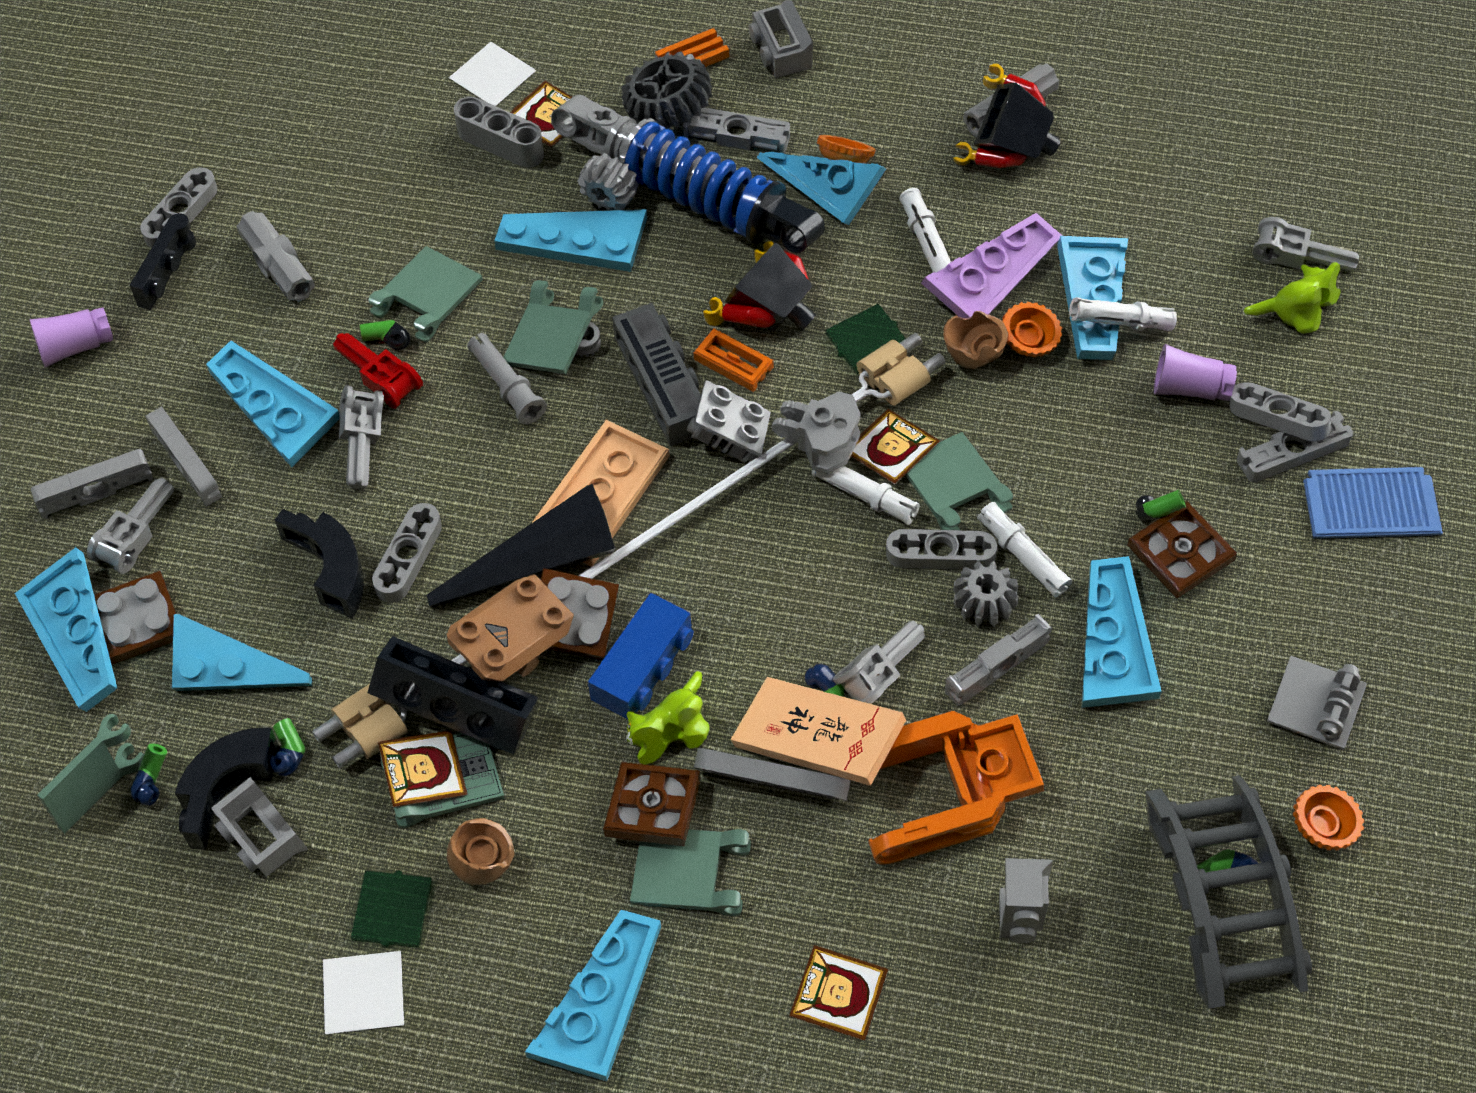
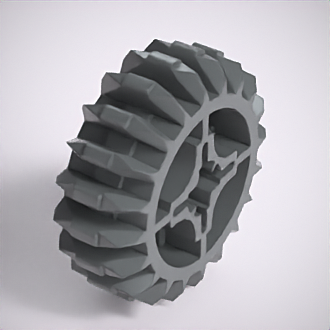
M668 51L663 57L655 55V58L649 62L643 60V66L633 68V75L625 77L626 84L621 87L623 92L621 96L623 99L622 104L629 117L633 118L637 124L644 119L652 118L666 129L672 126L679 128V124L683 122L691 123V117L700 116L701 108L709 106L708 99L712 97L711 78L704 64H702L700 59H695L692 54L684 56L681 51L675 55H671Z

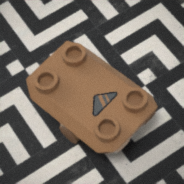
M531 575L514 581L452 624L447 633L448 644L473 667L472 669L481 679L499 682L504 681L516 671L522 677L531 673L539 663V655L569 633L574 615L536 575Z

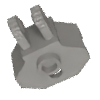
M838 391L819 401L811 399L809 405L794 402L793 400H785L782 403L780 411L788 420L781 417L775 419L771 427L772 431L777 436L798 442V449L806 452L812 470L828 474L848 463L860 437L858 422L861 413L853 395Z

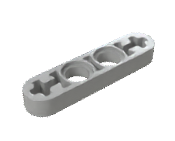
M698 748L694 769L841 801H847L851 782L848 779L703 748Z

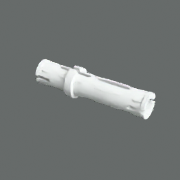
M909 188L902 192L899 197L909 218L907 222L911 232L916 234L932 272H938L951 262L934 225L936 219L933 212L927 209L919 189Z
M1075 297L1071 301L1069 315L1072 317V321L1130 326L1133 330L1139 331L1145 328L1171 331L1174 329L1177 321V314L1174 312V308L1151 307L1145 302L1138 301L1134 304H1123Z
M842 466L828 474L812 470V476L818 477L870 504L871 509L876 512L884 511L907 525L913 522L910 516L913 518L917 516L920 504L894 492L891 489L892 486L887 483L879 484L846 466Z
M995 502L989 503L981 510L984 516L980 513L977 519L998 539L999 546L1003 550L1008 549L1054 598L1060 596L1069 588L1068 586L1072 584V579L1062 572L1025 534V528L1020 523L1015 524Z

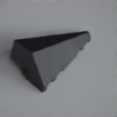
M593 484L587 485L428 593L426 596L430 608L508 586L523 577L531 575L539 577L543 573V568L556 570L614 553L615 546L607 519Z

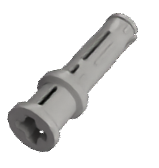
M477 334L482 344L473 336L469 340L467 348L499 386L500 397L504 403L510 404L514 408L516 418L520 423L530 424L538 420L546 410L547 404L544 399L533 393L530 389L531 384L526 377L517 375L486 334Z

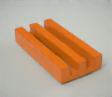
M714 28L655 52V55L658 57L665 56L668 51L671 55H675L680 51L684 56L692 54L695 59H700L705 67L729 58V48L727 45L723 46V40L720 36L717 37V32Z
M715 328L693 352L695 361L752 392L757 389V383L765 379L766 372H770L774 368L772 359ZM714 342L729 351L725 352L724 350L712 345V343ZM740 357L746 359L747 361H749V362H751V363H753V364H755V365H757V366H759V367H758V368H755V367L749 365L748 363H746V362L740 360Z

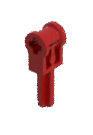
M339 333L336 336V340L333 343L334 349L361 369L359 372L363 384L373 392L376 390L382 391L384 402L392 409L400 406V400L413 389L419 390L423 386V381L416 370L407 362L398 359L387 349L376 355L349 333Z

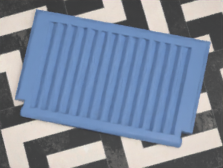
M1423 467L1309 470L1308 476L1310 478L1303 480L1313 539L1443 534L1432 477L1424 475Z

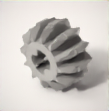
M603 153L601 156L593 155L587 161L579 174L580 177L577 182L581 186L580 192L588 196V202H594L599 209L605 207L608 211L623 210L637 193L639 186L635 180L637 174L628 169L629 164L621 163L617 156L612 159Z
M978 560L974 564V570L964 567L960 578H957L954 582L953 591L955 595L953 602L955 608L962 609L961 615L963 620L974 616L977 627L983 620H988L993 627L998 623V617L1008 620L1012 609H1015L1018 604L1019 596L1016 593L1018 590L1017 579L1010 578L1008 567L999 571L996 570L997 565L995 561L989 567H983Z

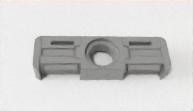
M701 108L700 116H692L691 123H683V133L686 138L691 136L715 140L717 145L744 150H750L751 147L779 151L785 154L790 140V123L740 113ZM735 126L746 130L740 135H733L728 132L730 128Z
M161 406L145 415L152 433L160 441L204 505L208 506L222 498L217 482Z
M1333 411L1330 434L1325 439L1307 441L1284 432H1278L1271 436L1269 442L1246 451L1241 447L1237 456V463L1247 479L1255 483L1347 447L1351 441L1353 430L1349 425H1342L1344 417L1340 412ZM1291 440L1298 441L1304 446L1305 450L1299 453L1292 452L1286 448L1285 443Z
M136 449L35 485L31 488V493L41 517L47 519L49 514L80 503L83 506L117 494L116 490L146 479L150 482L153 476L143 451ZM98 482V483H96V484H94V485L86 486V485H88V484H90V483Z
M1036 614L1033 620L1013 634L1003 637L979 654L976 660L953 676L950 675L946 679L945 693L957 706L962 705L1044 647L1050 640L1049 633H1051L1052 627L1039 614Z

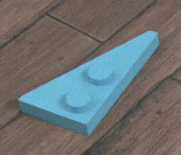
M760 152L757 156L760 161L847 225L851 223L886 171V168L879 164L831 160L814 156H795L779 152Z
M174 614L172 688L175 691L312 686V678L309 673L187 617Z

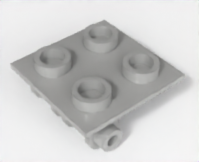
M706 380L696 417L691 419L687 431L692 433V438L709 444L715 434L711 447L716 448L723 438L725 441L721 452L726 453L728 451V455L741 460L743 463L747 460L751 462L757 458V455H762L771 412L756 402L748 401L732 393L724 386L715 385Z
M1290 656L1267 722L1344 750L1367 683L1360 681L1359 669L1354 665L1345 664L1343 668L1335 672Z

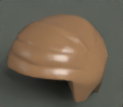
M974 311L973 316L969 318L954 316L946 322L943 330L947 351L958 365L966 369L979 368L998 359L1003 353L1008 340V331L1004 322L982 311Z
M476 818L462 823L454 832L447 847L449 868L461 881L471 885H486L497 880L509 868L515 855L511 837L505 828L486 818Z

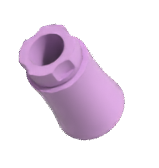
M103 307L90 312L88 309L60 316L29 319L45 368L64 358L100 347L99 343L113 340Z
M1165 344L1162 348L1156 370L1154 394L1182 395L1209 400L1217 398L1229 401L1235 386L1236 366L1223 364L1221 360L1184 352Z

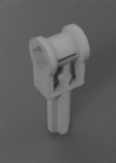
M1267 217L1260 221L1258 225L1259 240L1253 246L1252 251L1254 258L1261 263L1270 265L1281 264L1296 269H1301L1304 260L1327 266L1337 262L1340 264V269L1353 272L1359 261V255L1356 252L1310 241V229L1288 224L1285 220L1278 217ZM1273 228L1277 229L1276 234H1272ZM1267 247H1270L1269 254L1266 253Z
M345 385L339 407V439L348 440L346 484L352 489L358 490L368 486L370 444L375 445L381 436L384 395L382 391L376 390L374 393L353 390L352 386Z
M164 478L156 479L128 514L116 510L104 527L94 533L87 547V557L92 561L98 562L101 560L114 566L116 572L121 574L127 573L134 566L140 552L153 537L148 524L174 492V487Z
M909 621L881 648L878 644L865 648L833 677V681L836 685L841 684L852 699L872 704L900 676L895 666L925 638L924 627L921 624L918 625L915 621Z

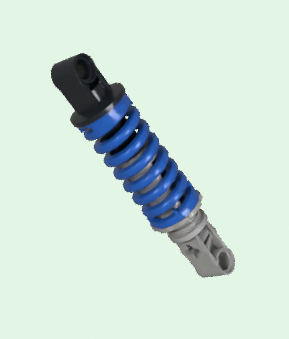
M575 95L556 108L551 114V123L560 135L586 146V148L593 152L605 153L612 159L617 156L621 163L629 164L628 169L637 174L635 180L639 184L643 185L645 183L646 187L650 190L660 191L668 199L675 198L677 203L682 206H690L697 214H706L707 218L711 221L721 222L725 228L734 230V232L745 237L752 244H759L767 238L785 247L790 252L801 253L825 231V223L816 211L786 198V186L783 183L770 179L767 182L763 175H756L752 178L749 168L741 167L736 170V164L733 160L727 159L721 162V157L717 152H708L706 154L705 148L702 145L694 144L690 146V141L684 136L675 139V134L672 130L659 125L652 118L644 119L637 124L633 118L621 116L614 110L589 100L584 95Z

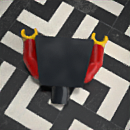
M999 64L990 65L989 71L998 75V78L991 79L988 76H983L984 86L996 90L974 143L975 146L980 148L972 150L971 146L966 142L956 144V148L966 149L969 154L964 159L953 157L954 162L958 165H966L971 160H974L977 165L1007 168L1020 166L1025 160L1036 159L1040 152L1048 156L1053 155L1060 145V139L1049 132L1054 115L1046 107V102L1037 85L1013 74L1004 75V70Z
M765 242L763 244L764 252L758 249L754 250L756 264L734 287L725 300L727 304L723 306L722 301L717 297L710 299L709 305L712 311H703L705 321L712 326L728 321L775 331L787 317L803 331L816 314L801 302L812 288L802 259L795 254L784 251L776 242Z

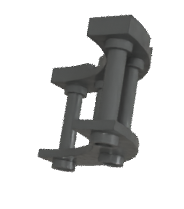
M1240 775L1232 776L1234 795L1177 805L1175 801L1170 802L1162 789L1145 791L1149 830L1155 837L1164 858L1173 857L1178 873H1173L1172 879L1181 910H1190L1196 935L1189 936L1188 941L1193 963L1196 992L1209 1009L1225 1006L1224 989H1228L1229 984L1286 974L1299 992L1308 991L1307 975L1312 973L1311 958L1307 949H1303L1294 901L1288 882L1291 879L1289 860L1286 855H1280L1268 821L1260 806L1257 790L1250 788ZM1235 812L1242 823L1192 832L1190 828L1183 829L1180 821ZM1251 839L1261 861L1258 864L1205 872L1204 869L1197 868L1193 853L1195 848ZM1267 879L1275 909L1220 919L1216 915L1210 916L1205 895L1209 893V889ZM1279 926L1284 957L1228 967L1224 963H1220L1216 941H1220L1221 936Z

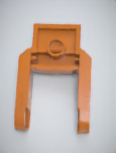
M950 711L902 727L880 769L944 751L945 762L961 806L903 823V828L884 833L874 840L872 838L869 839L868 842L874 861L877 864L895 863L991 834L1005 811L1006 802L1044 791L1043 780L1018 714L983 725H976L972 723L971 718L955 711Z

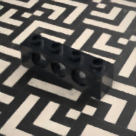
M394 636L390 638L377 658L367 692L387 703L397 705L423 718L435 721L454 729L458 733L466 734L513 755L527 732L538 700L537 696L504 682L483 680L473 669Z

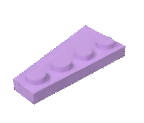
M1035 213L1005 230L997 238L990 242L986 241L976 247L974 251L966 256L959 257L948 263L940 271L929 274L923 279L921 284L961 318L973 316L974 311H982L990 315L1057 244L1062 235Z

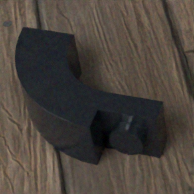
M282 509L275 519L281 540L317 556L324 562L322 572L314 583L319 603L353 619L362 600L364 576L357 550L350 534L336 519L324 512L314 522L303 513L293 514Z
M251 728L224 736L203 749L187 766L178 782L175 795L183 808L179 817V832L183 834L190 849L206 850L215 816L211 808L222 800L230 790L242 784L250 777L253 781H271L273 770L270 766V759L272 756H276L279 748L272 728Z

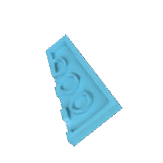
M647 210L504 214L494 241L495 248L501 251L631 272L646 224Z
M1060 236L1057 249L1068 310L1071 301L1075 297L1087 300L1121 302L1123 292L1121 288L1122 277L1125 273L1126 261L1124 259L1128 238ZM1070 317L1077 359L1112 360L1117 349L1119 325L1072 321V317Z
M233 341L227 343L206 364L209 373L291 468L340 419L338 409Z
M75 547L18 590L15 595L76 705L87 712L117 689V684L84 553Z
M1127 556L1092 560L1089 569L1082 708L1160 699L1162 691L1130 558Z
M625 910L619 911L592 951V957L582 972H578L569 985L570 989L559 1006L553 1009L545 1021L546 1025L536 1040L533 1039L526 1049L525 1055L527 1058L606 1082L608 1081L661 929V922L659 920Z

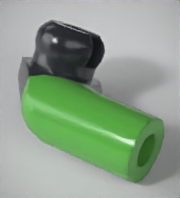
M394 320L360 324L363 342L382 340L395 350L405 349L410 342L408 331Z
M1179 490L1156 499L1151 495H1143L1135 503L1137 508L1136 515L1144 522L1154 521L1186 507L1184 498Z

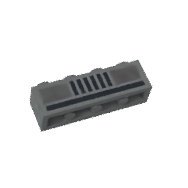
M649 303L612 317L614 339L669 446L692 439V433L687 431V427L691 419L696 417L701 394L697 389L699 388V382L693 368L687 369L683 362L685 357L678 341L673 342L669 336L671 331L665 315H658L653 303Z

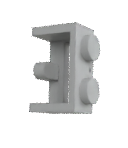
M785 0L781 5L752 12L753 23L748 26L751 40L754 44H759L763 65L770 67L775 78L812 68L813 41L792 0ZM786 28L791 44L780 47L773 32Z
M251 777L211 808L220 819L214 826L229 844L236 839L243 848L237 855L251 872L259 868L267 877L296 853L308 850ZM252 810L277 839L262 852L257 849L237 823Z
M1005 859V888H1000L999 890L1000 938H1010L1011 941L1016 943H1030L1035 940L1037 931H1042L1049 904L1048 881L1053 860Z

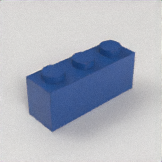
M650 593L589 679L590 699L627 720V712L631 711L636 714L638 710L643 711L651 700L652 689L658 680L663 681L669 675L675 655L679 650L684 651L692 640L694 631L691 628L690 612Z

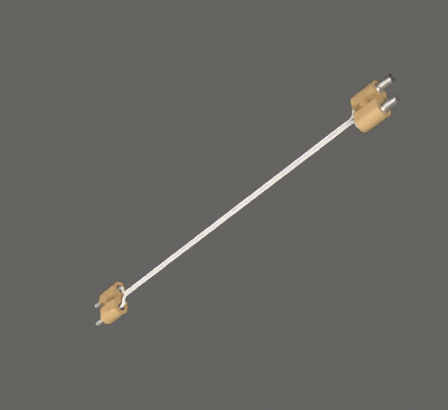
M917 333L912 334L900 343L896 340H890L857 362L856 366L860 374L859 381L862 384V388L852 394L855 402L857 403L868 395H874L877 398H884L888 403L895 406L930 383V373L944 365L945 359L938 353L922 364L913 355L908 357L907 353L922 343ZM868 385L871 386L874 390H867ZM785 438L761 456H758L579 576L594 578L797 442ZM461 654L451 660L461 665L468 662ZM370 684L331 709L333 717L312 731L318 742H321L341 728L349 738L353 739L354 743L332 757L339 768L361 754L366 759H369L380 751L378 742L398 739L408 733L403 723L407 716L406 709L399 707L401 712L399 716L389 703L387 704L382 699L367 693Z

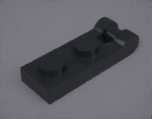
M177 213L168 219L130 284L137 306L140 308L152 309L157 298H161L164 294L166 283L171 274L179 268L184 252L190 251L196 245L194 233L190 230L191 225L185 214Z

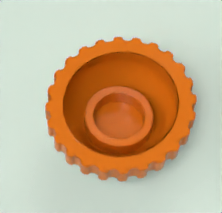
M820 135L817 140L823 157L831 160H848L865 164L869 161L870 157L874 156L876 151L873 147L862 142L838 136Z
M1020 302L1019 305L1015 304L1007 310L1002 318L1008 331L1006 344L1021 355L1042 357L1044 354H1049L1060 343V338L1062 337L1060 321L1057 320L1056 314H1053L1050 309H1046L1044 305L1030 302Z
M1330 785L1312 786L1296 799L1297 803L1293 806L1295 809L1293 812L1295 817L1294 823L1297 825L1298 831L1311 844L1321 849L1324 848L1329 851L1335 849L1338 851L1341 848L1346 849L1354 844L1362 835L1361 831L1364 830L1362 825L1364 823L1362 818L1363 812L1359 810V804L1354 802V798L1348 796L1347 792L1340 791L1338 787L1332 788Z

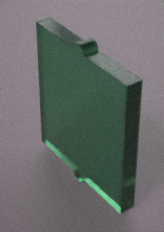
M879 304L825 330V334L838 350L837 355L846 360L856 375L859 374L856 366L857 362L890 340H896L900 343L906 339L898 329V322L892 321Z
M365 870L351 940L379 943L383 948H387L389 945L419 948L432 878L403 875L400 870L395 871V873Z

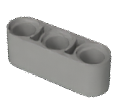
M464 97L455 103L454 116L458 135L462 140L522 167H534L542 162L544 149L541 129L538 125L476 97Z

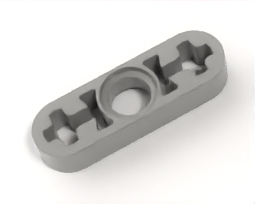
M199 167L188 171L142 221L140 230L148 247L152 248L168 219L172 215L177 214L170 211L173 206L180 203L187 204V209L180 213L185 214L191 223L216 195V181L209 169Z
M1239 383L1233 388L1232 396H1230V410L1236 416L1307 441H1319L1325 439L1330 434L1331 414L1329 410L1322 406L1254 383ZM1275 409H1284L1289 412L1285 414H1275L1271 411Z
M420 503L408 510L376 568L372 582L376 595L382 601L393 603L400 601L407 595L439 536L442 524L439 512L433 505ZM426 518H430L431 523H424L419 530L417 521L423 522ZM414 546L418 549L417 554L410 559H401L397 556L398 551L402 547ZM396 574L398 585L391 584L388 588H385L384 581L391 582Z
M899 529L892 532L886 541V558L893 566L898 568L963 570L964 567L974 570V564L978 560L983 567H989L995 561L997 551L995 538L984 531ZM936 543H945L950 546L952 552L947 556H937L930 548ZM899 544H907V553H900ZM920 544H924V555L919 554ZM959 545H963V556L958 555ZM975 546H982L984 554L976 555Z

